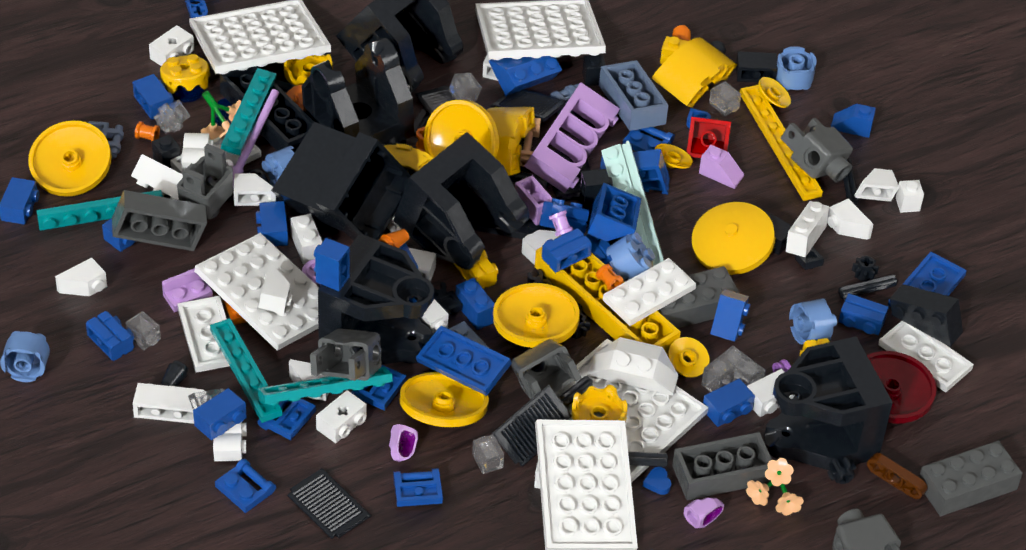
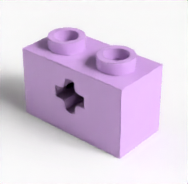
M532 175L515 182V189L528 208L529 218L537 226L540 223L543 203L545 201L552 202V197Z

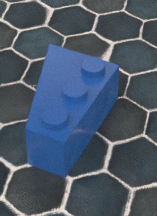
M661 149L633 152L644 192H649L650 189L662 191V194H668L670 176ZM603 156L601 158L600 169H606Z

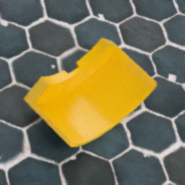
M699 37L686 42L670 55L655 72L652 79L686 106L693 108L701 96L709 89L707 85L711 82L716 84L722 80H727L737 64L706 40Z
M534 107L489 108L487 112L493 118L499 135V149L496 159L504 166L508 176L520 173L522 146L519 143L521 138H525L528 132L535 127Z
M397 143L396 145H384L403 167L416 172L433 159L428 153L413 148L410 145Z

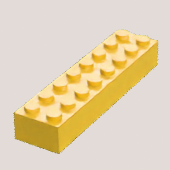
M542 247L536 250L535 268L542 270L543 275L547 279L549 278L556 287L568 292L576 302L582 305L583 312L614 340L622 337L663 347L668 355L670 345L680 338L681 331L658 311L629 326L603 301V294L608 292L606 285L603 281L596 278L597 271L605 264L592 252L591 256L555 273L542 259Z

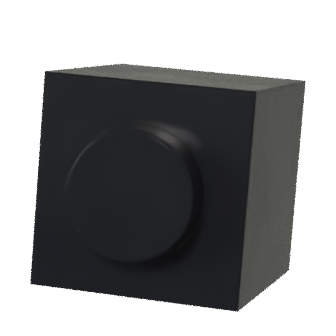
M603 55L584 56L582 74L586 86L599 85L601 66H606Z
M170 134L152 141L153 159L171 168L170 160L180 156V146Z

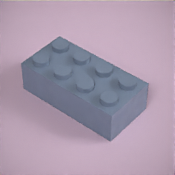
M637 60L601 66L599 86L608 100L620 108L618 115L629 131L666 124L668 104Z

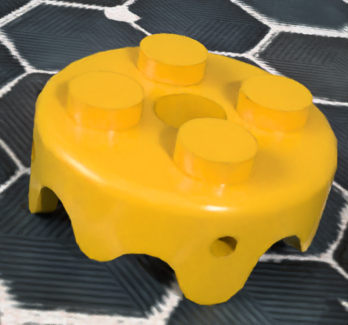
M196 54L170 57L161 65L160 76L171 94L177 91V86L179 85L185 87L187 91L193 90L197 85H200L202 89H206L210 77V68L208 62Z
M330 54L307 56L304 59L287 60L284 62L285 77L291 84L303 85L310 76V72L305 70L311 71L312 66L327 60L330 61L333 70L332 58Z
M607 385L604 389L590 386L582 395L579 392L575 393L572 403V420H619L626 423L627 402L619 398L617 389L613 385ZM600 412L601 414H604V416L597 417L594 415V413Z

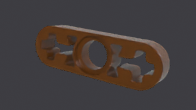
M875 453L867 461V467L873 474L914 499H920L928 490L927 484L923 479L881 453Z

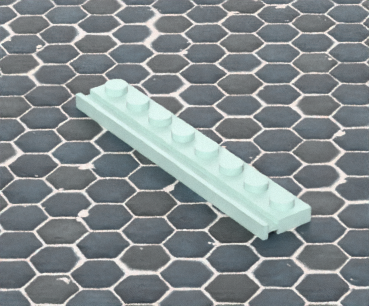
M626 141L623 145L618 144L601 150L608 177L612 178L613 187L642 198L635 232L641 236L646 248H650L653 251L655 259L652 261L653 266L664 261L633 150L630 142Z

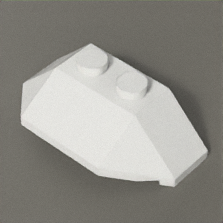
M622 337L593 355L588 376L672 396L678 379V373L663 347Z

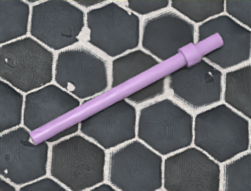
M276 89L271 90L236 165L232 166L233 188L234 173L244 172L243 167L279 95V91Z

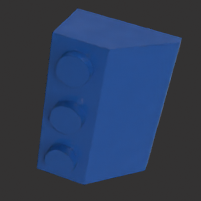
M551 56L489 60L505 96L552 80L562 71L556 57Z
M603 182L593 204L587 233L596 239L604 241L635 233L642 198Z

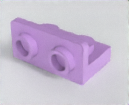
M195 268L162 281L163 296L174 312L178 311L177 303L213 297V291L194 272Z

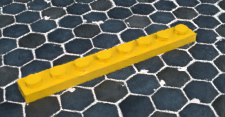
M759 85L741 88L740 96L802 200L806 201L822 197L823 191L816 179L811 178L791 159L794 152L780 139L786 129L769 101L760 91Z

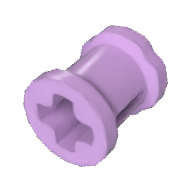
M566 210L549 216V220H552L556 229V236L573 230V227H570Z

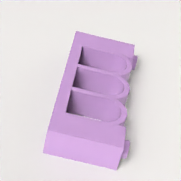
M580 82L524 167L563 193L569 187L573 189L579 180L576 176L585 164L587 157L594 150L608 126L613 127L619 117L616 114L620 108ZM571 110L592 123L596 128L587 125L570 113ZM562 127L563 129H565L566 131L580 139L585 145L579 144L578 142H576L575 140L561 132L559 128ZM549 144L570 157L574 163L567 161L547 146Z

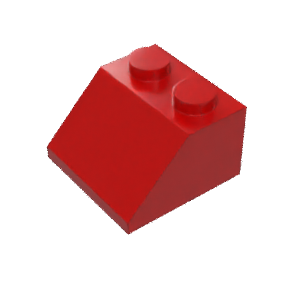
M691 117L687 153L691 157L701 158L710 145L727 151L731 122Z

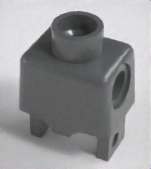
M816 118L811 119L803 132L795 123H790L780 138L794 152L791 159L811 178L815 179L828 175L834 182H839L852 169V165L847 159L851 155L853 147L835 127H824Z
M207 143L204 147L205 156L201 157L195 164L191 163L182 171L183 178L177 184L179 200L205 205L206 218L208 220L215 218L219 214V209L233 193V168L226 165L225 150ZM211 175L219 180L218 183L211 178Z
M341 328L332 331L319 339L318 349L310 354L311 375L318 376L322 374L324 376L347 378L354 381L368 380L382 366L380 335L376 332Z
M548 339L534 348L526 350L511 361V367L529 399H532L547 385L552 388L555 394H558L571 382H577L582 379L566 347L552 339ZM541 363L537 369L531 370L532 367Z
M851 509L842 514L838 519L832 550H900L901 540L884 515L876 514L865 517L860 509Z

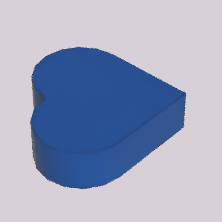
M690 108L686 125L690 129L691 117L711 119V115L708 112Z
M662 467L653 468L643 481V487L660 495L668 494L671 489V481L667 478V471Z

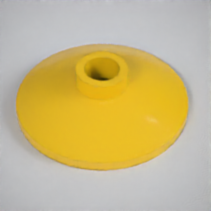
M762 77L759 80L760 91L770 104L781 108H787L791 104L788 92L779 82L769 77Z
M658 144L655 149H661L665 164L669 168L686 169L693 163L691 156L677 146Z
M682 337L676 339L670 345L668 357L677 373L685 377H698L707 370L709 354L702 343L693 338Z

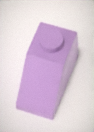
M710 145L701 156L699 174L733 189L743 179L744 173L729 152Z

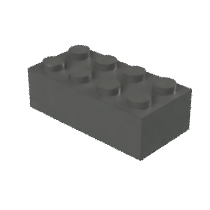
M124 190L112 216V236L194 251L207 224L206 206Z
M725 266L694 273L688 276L696 283V289L659 309L658 312L676 328H681L714 319L720 294L724 289L739 294L740 292Z
M760 432L675 449L672 467L686 500H692L748 488L747 482L750 480L767 484L771 480L765 477V471L768 469V462L772 459Z
M996 441L923 466L919 477L927 484L928 490L925 495L941 517L1017 490L1022 472L1000 441Z

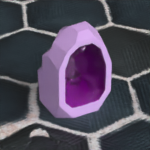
M393 425L389 443L393 460L401 462L409 459L414 454L418 440L417 430L406 425Z
M717 498L697 499L684 507L683 514L695 529L704 528L721 514L724 504Z

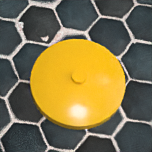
M464 99L448 101L437 107L426 123L424 131L425 151L434 158L468 132L496 158L499 149L498 130L491 115L478 103Z
M65 121L49 127L37 137L30 149L29 168L36 183L45 191L58 196H76L90 191L104 179L111 165V149L105 135L97 127L82 121Z
M729 202L713 207L700 217L692 232V246L698 261L709 270L725 266L729 275L746 273L760 266L769 257L775 244V231L770 217L759 207L745 202Z
M527 283L512 287L500 295L494 304L493 322L500 335L520 346L534 348L548 339H552L560 344L569 339L577 330L579 325V307L575 299L559 287L543 283Z
M439 372L416 375L408 379L400 390V405L403 410L412 418L433 426L460 427L470 425L483 418L488 409V395H483Z

